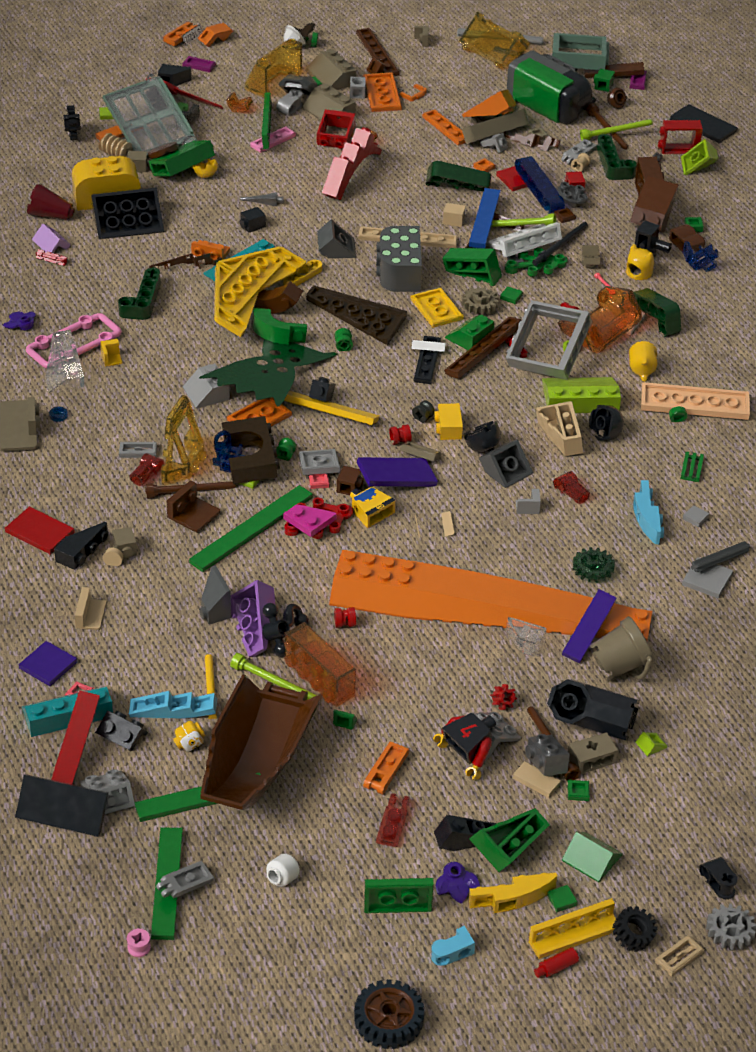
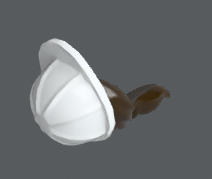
M308 23L303 29L287 25L284 42L292 49L305 46L309 40V33L314 31L316 25Z

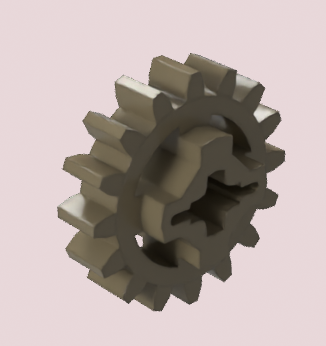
M486 287L471 288L470 291L466 290L462 297L464 309H469V313L475 312V315L478 313L482 315L484 313L490 314L491 311L495 312L499 305L497 293H492V289L486 290Z

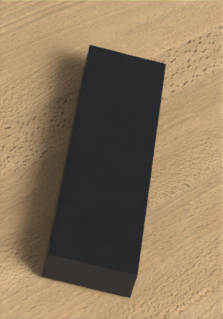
M424 336L423 341L441 343V338ZM420 350L414 376L415 383H432L439 351Z

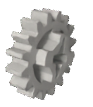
M721 904L719 910L713 908L712 914L708 915L706 929L709 930L708 937H714L713 943L715 944L721 942V948L729 945L731 950L734 949V946L743 949V944L749 946L751 940L755 938L754 916L748 917L749 910L741 911L740 905L737 908H733V905L729 904V907L725 908Z

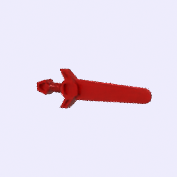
M147 76V78H146L145 81H146V82H150V80H156V79ZM164 81V83L169 87L170 93H172V95L179 94L184 97L196 100L198 102L219 109H223V107L219 104L213 103L206 99L182 91L178 87L170 84L167 81Z

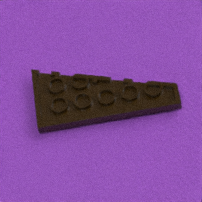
M315 285L306 294L307 301L385 345L389 344L407 317V311Z

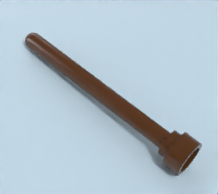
M591 103L587 107L586 113L589 116L595 117L604 128L611 127L599 113V107L595 103ZM617 132L610 133L622 149H628V145Z
M232 481L197 484V491L233 489L236 487V484H233ZM153 483L145 484L146 498H154L158 494L176 493L184 485L157 487Z
M532 706L528 707L527 712L540 733L552 735L535 708ZM569 762L567 773L562 775L566 781L575 780L580 777L581 771L576 764Z

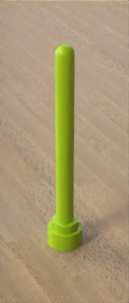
M648 119L593 131L582 129L580 130L581 140H589L601 134L650 126L653 124V121Z
M554 213L542 218L493 220L491 227L545 224L546 226L556 223V215Z
M238 652L231 660V668L242 671L245 669L282 688L298 692L302 690L307 691L249 663L246 656ZM307 691V692H308L307 700L310 699V698H312V697L317 696V695H315V694H313V693Z

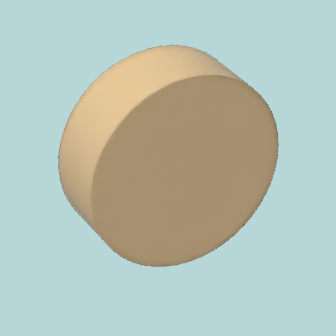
M108 548L103 555L104 563L112 566H120L124 558L123 553L117 548Z

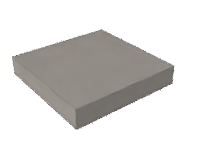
M335 449L299 452L303 475L340 472Z
M717 564L699 572H695L694 569L690 568L682 581V585L719 598L733 575V570Z

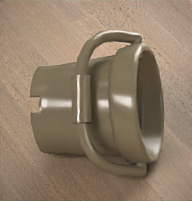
M629 616L623 619L618 627L589 645L590 649L595 647L597 650L592 654L600 669L610 673V676L606 677L608 681L625 673H628L629 676H633L637 680H642L647 676L651 665L655 663V658L645 637L634 620ZM644 666L642 674L638 675L635 669Z

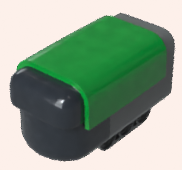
M531 50L509 64L507 89L512 97L516 98L515 101L556 123L561 122L567 125L574 122L578 114L586 110L591 104L592 88L589 81L584 76L576 73L573 66L549 54L541 55Z

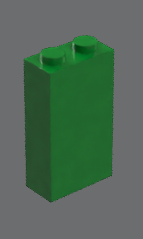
M210 140L191 141L173 152H168L164 156L154 158L148 162L154 176H172L215 156L214 147Z

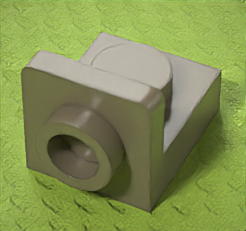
M429 26L414 27V39H420L422 47H428Z

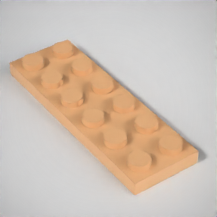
M642 382L641 410L669 413L672 408L682 406L686 409L688 415L749 420L750 402L748 391Z

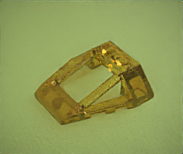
M181 395L166 417L164 438L168 439L167 449L163 450V457H166V463L161 468L162 485L190 479L193 473H197L200 462H204L207 453L204 451V441L196 423L191 402L187 396ZM187 417L190 429L184 436L183 446L177 429L184 418ZM173 441L181 458L182 464L172 461Z

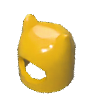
M633 244L627 258L626 274L635 280H647L653 275V253L647 249L637 248ZM637 266L641 269V273L638 275L632 274L630 268Z
M647 341L637 342L629 349L630 368L632 372L640 376L643 382L647 380L649 375L655 372L658 365L657 349L654 344Z

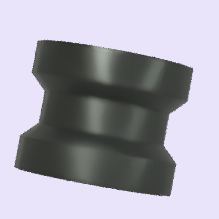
M424 400L420 402L419 406H415L412 409V414L416 420L424 423L434 415L435 409L429 401Z

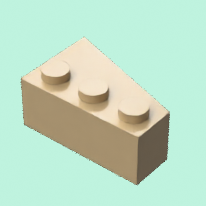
M572 401L536 408L538 424L564 456L583 453L582 437Z

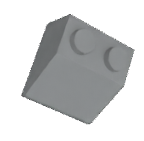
M215 363L198 368L183 385L184 391L196 409L230 399L229 385L217 386L216 377L199 379L200 376L219 369Z

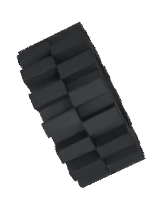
M630 906L619 914L614 921L612 927L614 930L612 932L613 935H617L615 938L617 942L622 941L620 946L624 947L627 945V950L631 951L634 948V952H638L640 949H645L652 942L657 934L655 933L657 926H654L656 920L650 919L652 917L651 913L646 915L644 908L639 911V907L635 906L633 909ZM628 923L637 925L641 929L642 935L633 933L629 929Z

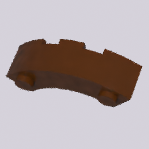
M291 281L281 287L274 288V290L264 289L258 293L253 308L270 309L271 314L284 312L298 302L303 290Z

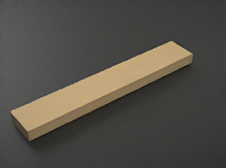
M360 226L358 239L380 241V233L384 228ZM420 232L422 246L457 247V235Z

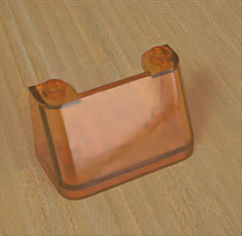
M605 286L598 292L597 302L599 307L590 313L592 323L582 344L583 347L591 352L599 353L641 321L642 313L632 290ZM564 320L558 321L560 330L571 338L577 323Z

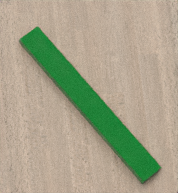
M298 485L189 558V563L201 572L206 571L283 519V513L298 503L305 504L311 500L313 494Z

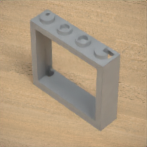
M531 300L528 308L525 309L522 321L519 322L518 331L512 338L510 349L506 351L508 365L520 370L567 380L592 323L589 312ZM537 315L577 323L559 366L519 358Z

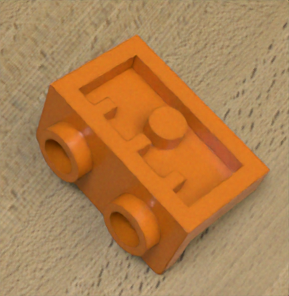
M202 240L191 243L192 254L196 257L210 253L213 260H217L218 257L224 260L230 252V247Z

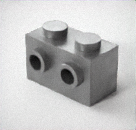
M539 734L534 737H528L525 754L544 776L567 773L570 754L552 735Z

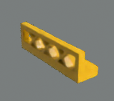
M611 898L531 926L529 944L538 959L612 934L614 930L612 927L616 920L613 915L615 902Z

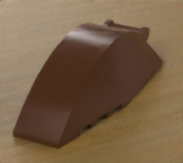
M242 674L212 729L200 799L240 810L250 808L258 802L294 755L322 699V694L307 700V691L302 690L298 692L274 686L272 682H267L264 689L261 690L249 678H246V675Z

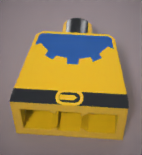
M370 487L363 492L355 488L350 494L353 513L367 528L395 513L396 500L374 487Z

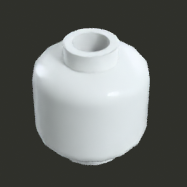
M289 854L277 856L266 867L267 878L276 886L284 887L299 875L298 862Z

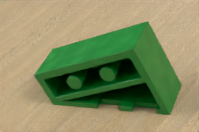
M450 248L442 258L447 272L462 277L469 276L475 278L477 282L484 281L494 287L502 277L495 249Z
M534 808L491 827L481 829L469 840L493 867L500 872L512 863L550 824Z

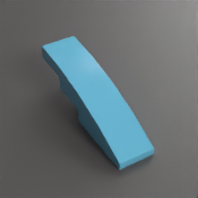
M170 691L131 699L129 716L138 718H193L216 714L217 697L215 693L194 697L192 692L172 696Z

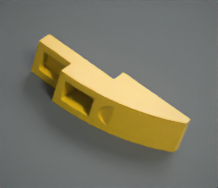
M557 873L520 875L512 877V884L510 885L501 884L498 886L469 889L470 908L492 906L494 913L522 908L547 896V891L556 889Z

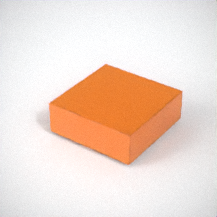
M483 158L474 163L473 167L477 170L489 172L495 169V164Z

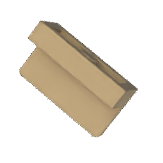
M82 587L75 612L76 628L99 630L106 607V600L91 599L90 588Z

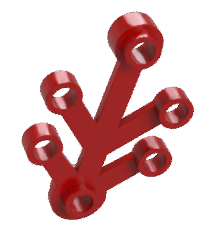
M319 497L313 499V508L337 514V519L329 524V531L331 533H339L343 520L353 515V508L348 504L335 506L324 503V500ZM298 503L299 505L307 506L304 503ZM286 522L284 525V533L286 535L296 536L299 533V529L289 522ZM325 528L312 537L314 539L322 538Z

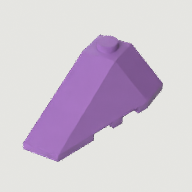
M259 580L252 582L231 595V616L239 621L236 628L244 633L242 642L249 657H255L267 649L268 640L263 635V626L270 622L263 614V607L267 603L275 604L274 587Z

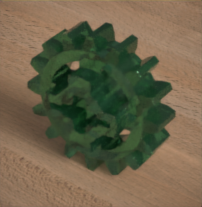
M589 547V551L583 548L582 553L577 552L576 556L573 557V570H575L576 576L581 575V580L587 578L588 582L595 580L598 583L599 579L606 581V577L611 578L615 570V560L612 559V554L606 555V550L601 552L600 548L593 550L592 547Z

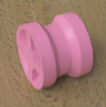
M134 929L127 935V948L132 956L143 957L150 951V936L144 929Z

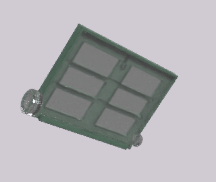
M149 74L147 80L102 96L125 139L132 144V151L149 152L154 148L171 142H177L178 147L191 141H198L191 126L160 76L156 77L155 74Z

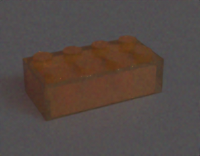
M305 622L285 633V663L288 667H293L301 679H306L314 691L318 690L327 703H332L335 707H338L355 697L356 669Z

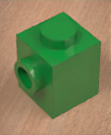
M600 69L598 74L594 76V89L609 92L614 83L615 71Z

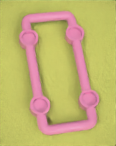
M96 313L91 316L82 315L79 317L78 322L48 336H37L35 342L26 347V352L44 368L50 369L57 365L65 367L69 364L70 359L100 346V341L119 337L122 330L102 313ZM101 320L113 330L111 333H100L98 339L73 351L57 353L55 359L49 362L35 351L37 348L41 350L48 348L50 342L80 328L89 329L93 326V322Z

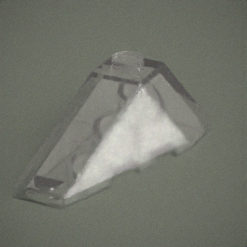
M71 330L53 332L45 377L48 393L84 388L82 366Z

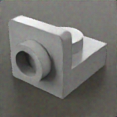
M503 133L486 137L480 141L482 147L489 146V148L496 146L498 153L508 148L507 140Z

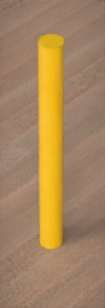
M207 654L205 655L207 694L215 693L213 656ZM217 714L208 715V719L217 718Z

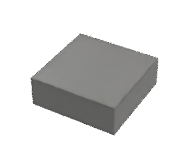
M694 505L683 515V520L697 527H700L709 518L708 512Z

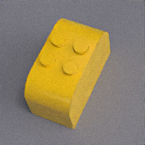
M125 156L82 160L72 169L73 194L77 211L92 209V194L141 189L136 165L133 160Z

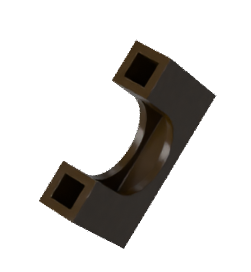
M266 417L222 422L225 448L244 445L260 448L258 452L251 455L229 458L233 484L277 478V470L280 469L279 459H275L277 457L276 446H274L273 435H269L272 434L271 424L266 422Z

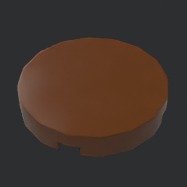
M171 142L154 148L147 153L149 158L154 159L164 156L168 152H173L179 147L177 142Z

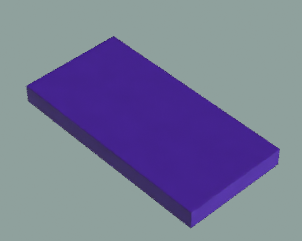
M358 457L356 462L368 486L433 487L437 486L438 483L431 467L424 458Z

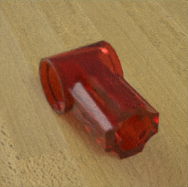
M145 453L140 460V465L130 474V480L135 485H144L154 474L158 475L157 473L163 470L164 460Z
M572 471L553 480L555 489L558 488L561 494L565 492L576 503L582 504L590 497V492L578 482L577 476Z

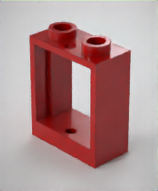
M325 109L317 131V145L343 148L345 142L350 143L355 128V113ZM327 126L348 128L346 136L325 133Z
M663 120V126H660L659 131L661 140H658V149H661L662 154H685L701 142L703 130L701 121ZM693 131L691 143H666L667 132Z

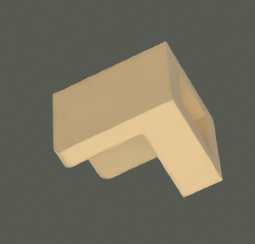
M446 203L443 211V224L462 227L466 206Z

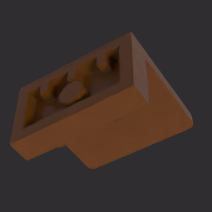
M191 480L166 501L167 518L196 533L220 514L219 508L197 498V483Z

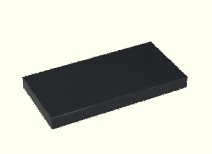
M690 104L670 115V120H700L703 128L702 136L717 143H721L738 130V127Z
M24 774L15 818L98 837L101 833L109 793Z

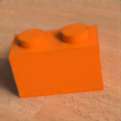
M508 89L502 90L463 113L462 116L474 117L499 114L503 116L513 112V108L517 104Z

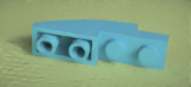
M641 480L640 491L634 494V513L643 532L654 544L659 545L660 538L664 537V527H661L663 514H659V506H654V501L650 500L653 496V489L649 488V480Z

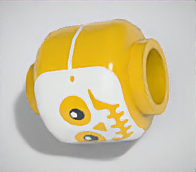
M189 720L175 729L176 737L173 740L179 750L184 748L185 751L190 752L204 743L203 737L206 734L198 722L194 723Z

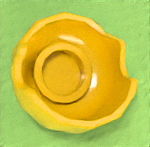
M207 159V163L200 162L192 167L200 178H209L217 171L218 162L215 159Z

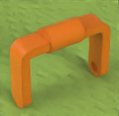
M415 84L414 88L420 90V92L414 96L401 92L399 96L409 101H414L422 98L427 93V89L419 84Z

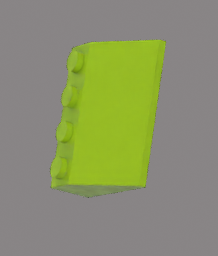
M613 377L568 378L567 380L562 378H542L546 406L572 401L575 413H591L593 409L597 408V405H612L620 410V389Z

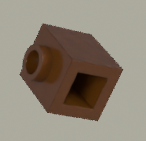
M343 466L337 478L336 492L350 495L355 488L361 489L364 478L361 477L360 469Z

